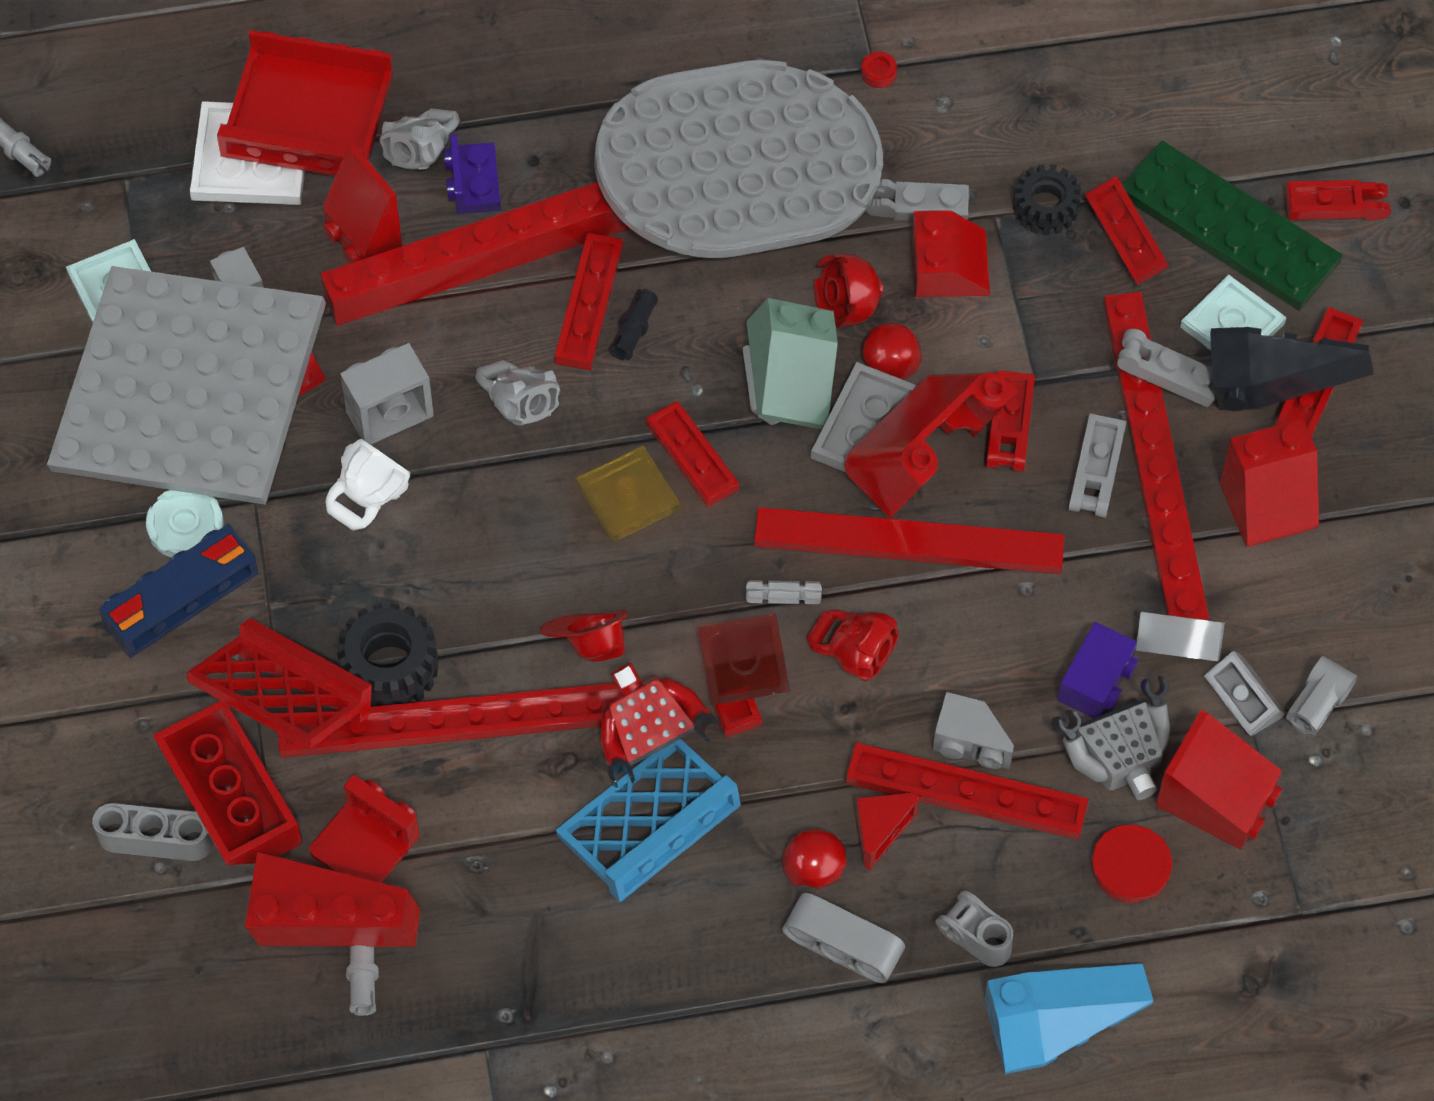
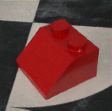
M952 210L914 211L912 247L916 297L990 296L986 230Z

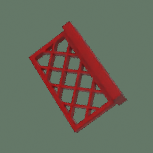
M251 618L240 624L239 636L187 672L188 683L308 750L350 719L360 723L370 716L372 684ZM238 653L240 657L245 659L242 661H230V658ZM254 672L255 678H232V673ZM260 672H269L276 677L261 678ZM209 673H226L227 679H210L206 675ZM284 689L285 695H263L262 690ZM290 689H300L307 694L291 695ZM234 690H256L257 696H240ZM328 705L337 711L322 712L321 706ZM293 706H315L316 712L293 713ZM264 707H287V713H271L265 710ZM318 724V727L307 733L295 725Z

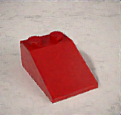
M353 143L347 147L323 205L325 223L322 224L329 240L332 243L338 242L341 245L343 254L349 264L402 246L396 193Z

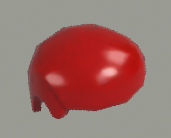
M887 323L873 328L862 344L863 359L867 366L902 380L916 373L922 362L921 347L917 337L906 326L899 323Z
M822 829L801 831L790 840L782 855V870L796 887L805 885L816 890L823 889V887L838 881L847 866L846 849L842 841L835 834Z

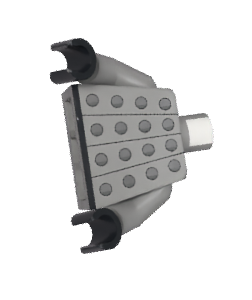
M1158 676L1159 690L1156 693L1150 691L1148 679H1144L1141 682L1142 693L1150 697V703L1147 705L1144 699L1084 723H1081L1080 715L1076 711L1065 710L1069 718V724L1066 728L1063 726L1060 717H1053L1051 722L1052 728L1058 733H1064L1063 743L1075 770L1095 782H1102L1108 790L1113 791L1129 785L1136 800L1146 799L1157 791L1151 775L1159 771L1162 758L1168 753L1170 735L1167 703L1162 701V697L1167 694L1169 684L1164 677Z

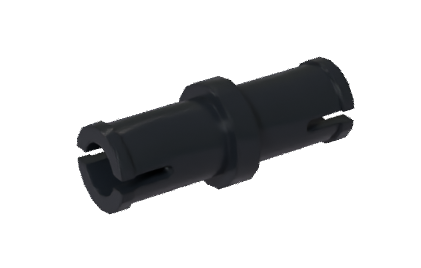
M638 289L635 292V297L628 312L622 314L619 320L620 329L609 348L610 353L615 358L622 361L625 358L627 361L630 360L640 337L647 333L649 328L648 319L658 302L657 295L652 291Z

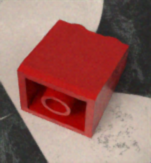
M1304 419L1230 439L1219 484L1246 548L1317 529L1319 526L1317 449Z
M1200 710L1164 773L1156 807L1242 850L1248 838L1255 841L1266 820L1260 817L1265 807L1273 809L1283 790V787L1278 785L1282 770L1209 713Z

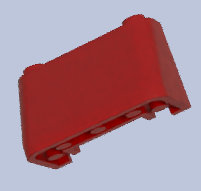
M992 372L930 375L851 449L845 457V471L850 479L891 519L934 475L938 468L937 455L924 440L938 426L948 435L957 429H967L975 437L1018 392L1002 376Z

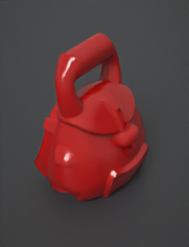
M833 609L821 613L807 635V641L814 652L835 658L844 672L864 682H868L880 673L896 646L899 631L897 630V622L888 614L879 612L862 614L854 612L851 614L847 611ZM835 620H840L841 623L831 637L830 643L821 644Z

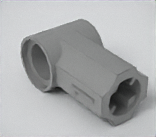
M1323 655L1311 671L1305 683L1306 687L1288 711L1286 719L1290 721L1293 728L1304 735L1312 734L1315 736L1336 704L1341 705L1346 699L1358 675Z

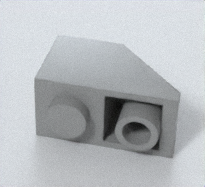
M946 692L935 731L933 750L940 752L943 756L950 759L965 758L977 761L989 769H1010L1014 745L985 701Z

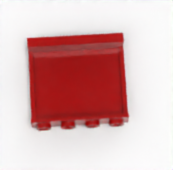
M250 30L249 41L251 48L227 125L220 123L217 133L220 156L336 176L347 147L354 143L369 161L393 78L391 54L383 53L376 49L365 50L348 47L340 43L330 44L312 41L305 37L294 38L277 35L269 31L259 32Z

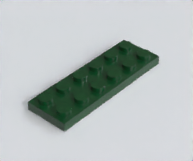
M1163 140L1122 184L1135 207L1298 311L1303 308L1341 263L1343 254Z

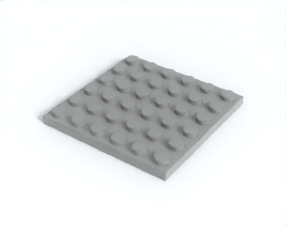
M111 266L47 466L52 472L266 505L326 302L323 296Z

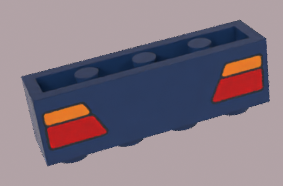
M229 524L219 530H212L202 538L201 542L187 551L176 553L167 564L155 572L151 571L142 575L132 587L122 593H115L110 596L104 605L99 607L103 625L126 655L132 658L257 576L258 569L255 556Z

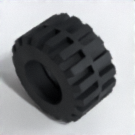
M381 603L373 605V611L368 612L366 608L358 612L359 618L356 620L351 617L346 622L347 630H341L340 644L337 645L339 667L372 684L370 707L410 703L413 699L416 702H420L424 698L423 690L431 691L434 686L433 678H437L438 675L436 641L432 628L427 627V620L422 615L415 618L414 609L406 607L402 611L399 609V604L390 603V608H382ZM386 647L400 648L409 654L402 663L390 668L376 667L367 662L374 652Z

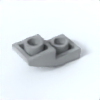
M1141 612L1136 651L1220 661L1225 623Z

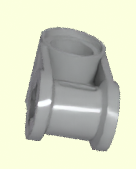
M962 891L957 897L958 902L946 916L940 915L935 921L938 929L950 941L962 946L983 964L993 967L1003 965L1009 960L1012 953V926L1007 920L985 906L975 895L968 891ZM995 937L1001 939L1004 943L998 946H991L985 940Z

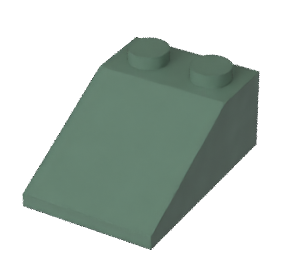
M767 298L747 320L758 418L823 429L829 417L838 344L834 311Z

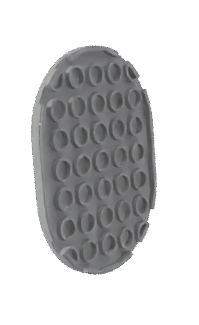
M752 60L658 76L631 89V93L623 97L619 102L614 103L603 119L595 146L594 165L599 187L607 203L615 214L641 237L660 247L680 254L704 258H727L819 241L839 233L854 223L871 204L881 179L883 168L881 139L866 109L853 95L848 96L844 91L833 84L834 80L811 69L804 71L786 66L787 62Z

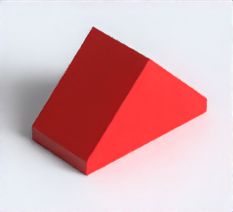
M914 792L857 798L856 821L863 867L870 871L918 814L920 797Z

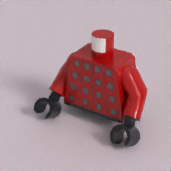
M632 663L619 668L611 674L621 694L608 700L609 709L602 715L600 743L607 764L610 767L609 777L615 788H618L616 776L619 773H628L633 783L635 775L631 767L632 765L696 731L707 742L710 740L705 735V728L709 724H715L722 732L723 726L718 719L709 714L708 709L693 690L671 678L660 680L657 675L642 682Z

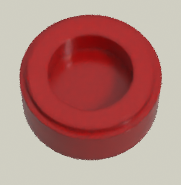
M878 51L868 54L863 59L861 77L867 85L874 88H884L895 81L897 62L893 56L886 52Z

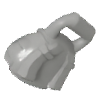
M431 108L418 117L405 116L398 121H384L382 134L380 135L383 157L390 161L392 166L404 169L422 170L429 168L431 164L437 161L448 142L449 135L460 123L458 113L456 111Z
M504 360L479 367L476 370L475 379L477 383L489 393L494 406L504 419L512 422L514 425L531 424L550 417L551 413L559 405L560 385L556 381L553 370H537L531 366L518 368Z

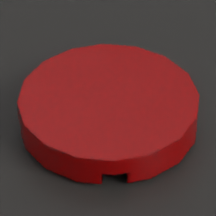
M1134 824L1117 826L1104 833L1095 845L1091 862L1092 872H1094V876L1097 879L1096 883L1100 889L1114 900L1130 904L1140 903L1141 900L1152 899L1158 896L1168 884L1173 865L1170 849L1163 838L1149 828Z

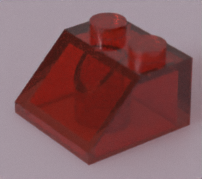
M776 614L698 628L712 705L790 692Z

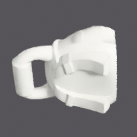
M359 439L354 444H349L345 448L343 456H341L342 470L340 478L330 488L325 500L327 513L352 531L365 528L374 520L383 504L399 498L407 490L410 472L363 439ZM344 493L352 501L366 508L364 517H359L335 501V499Z

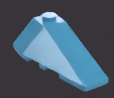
M1143 963L1027 972L988 980L984 997L1004 1074L1046 1066L1065 1051L1074 1046L1079 1047L1089 1041L1091 1036L1109 1026L1117 1025L1153 1004V997Z

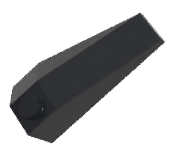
M1254 327L1211 328L1213 388L1220 410L1241 411L1243 409H1259L1367 377L1374 373L1369 345L1325 338L1317 341V343L1297 340V334L1284 332L1283 338L1261 335L1262 329Z

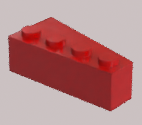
M257 852L245 927L260 946L361 945L367 947H416L421 909L408 889Z

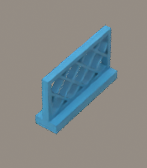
M681 739L650 755L632 770L635 775L633 783L627 773L617 781L618 788H615L613 785L555 830L557 837L608 885L609 892L619 902L623 901L741 806L737 784L727 775L724 777L720 776ZM676 751L686 759L685 768H663L664 760ZM641 778H656L655 792H633L634 784ZM662 778H684L683 792H661ZM690 778H707L713 784L705 792H689ZM611 802H626L625 816H603L604 808ZM632 802H654L653 816H631ZM660 802H682L681 811L675 816H659ZM581 826H596L594 840H576L571 834ZM602 826H624L622 841L601 840ZM630 826H652L651 835L644 841H629ZM599 851H621L620 860L606 869L598 861Z

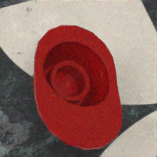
M616 610L607 613H584L563 616L543 624L540 632L548 637H566L580 658L592 662H601L620 657L625 653L622 620L629 613L627 610Z

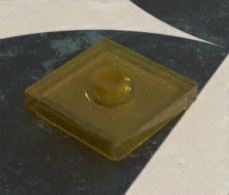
M644 446L634 449L576 478L579 489L613 542L680 510L679 500Z

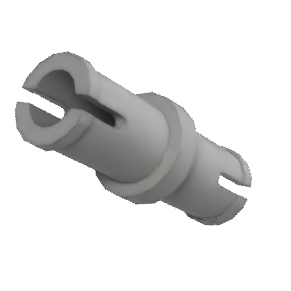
M0 117V146L4 149V154L11 160H18L34 176L38 177L44 174L39 166L41 165L47 170L51 164V158L30 143V138L25 133L16 132Z
M350 946V965L346 968V978L350 981L349 1010L354 1015L366 1016L376 1011L375 981L379 977V969L374 964V947Z

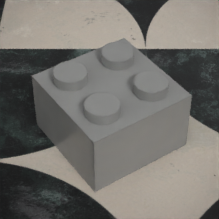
M410 343L401 347L389 348L380 356L365 363L353 364L346 371L340 373L346 413L360 438L370 445L434 416L429 376Z

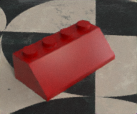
M219 701L153 735L155 742L226 865L255 864L257 852L279 857L302 845L299 826L228 704Z

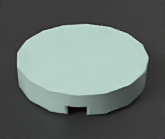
M168 490L161 494L153 507L150 506L146 517V529L152 545L163 555L171 558L176 553L187 551L201 542L202 538L210 531L221 529L224 521L220 506L214 497Z

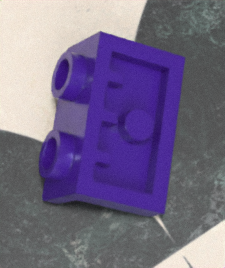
M457 134L450 135L451 148H444L446 170H453L454 178L446 179L448 201L456 200L457 214L501 211L495 142L458 145Z

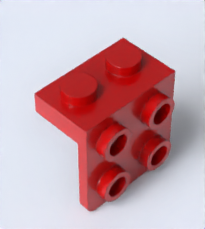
M353 774L343 786L347 803L310 845V854L314 859L332 871L382 883L420 838L417 815L404 802L398 801L395 803L387 798L383 789L372 780L367 779L364 782Z

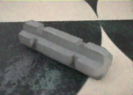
M749 580L746 584V600L749 603H762V599H767L768 603L799 604V600H805V604H819L822 598V586L818 581H805V585H800V581L768 580V584H763V580Z

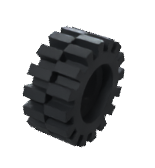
M1044 164L1038 165L1037 172L1031 167L1027 169L1026 176L1021 174L1015 186L1013 210H1015L1014 215L1016 219H1021V225L1024 228L1031 224V232L1037 234L1038 229L1041 228L1044 229L1043 235H1050V229L1054 228L1055 233L1058 234L1062 233L1063 226L1066 229L1072 226V220H1076L1079 211L1081 188L1080 184L1076 185L1077 179L1074 175L1067 178L1068 170L1062 168L1059 173L1056 172L1057 165L1051 164L1050 170H1045ZM1039 193H1051L1059 197L1061 202L1056 206L1045 207L1037 204L1033 200V196Z

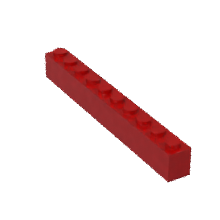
M598 182L322 272L320 274L324 298L336 326L583 245L587 233L610 236L630 228L611 209L602 194Z

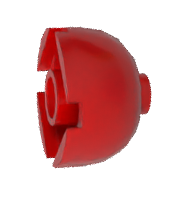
M856 254L825 255L817 268L823 267L821 278L814 279V295L817 308L834 311L836 328L862 324L874 314L883 293L881 279L870 262Z

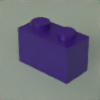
M1094 622L1061 682L1057 701L1093 718L1103 715L1106 709L1113 711L1122 694V689L1118 687L1123 677L1130 680L1138 665L1139 658L1134 656L1137 641Z

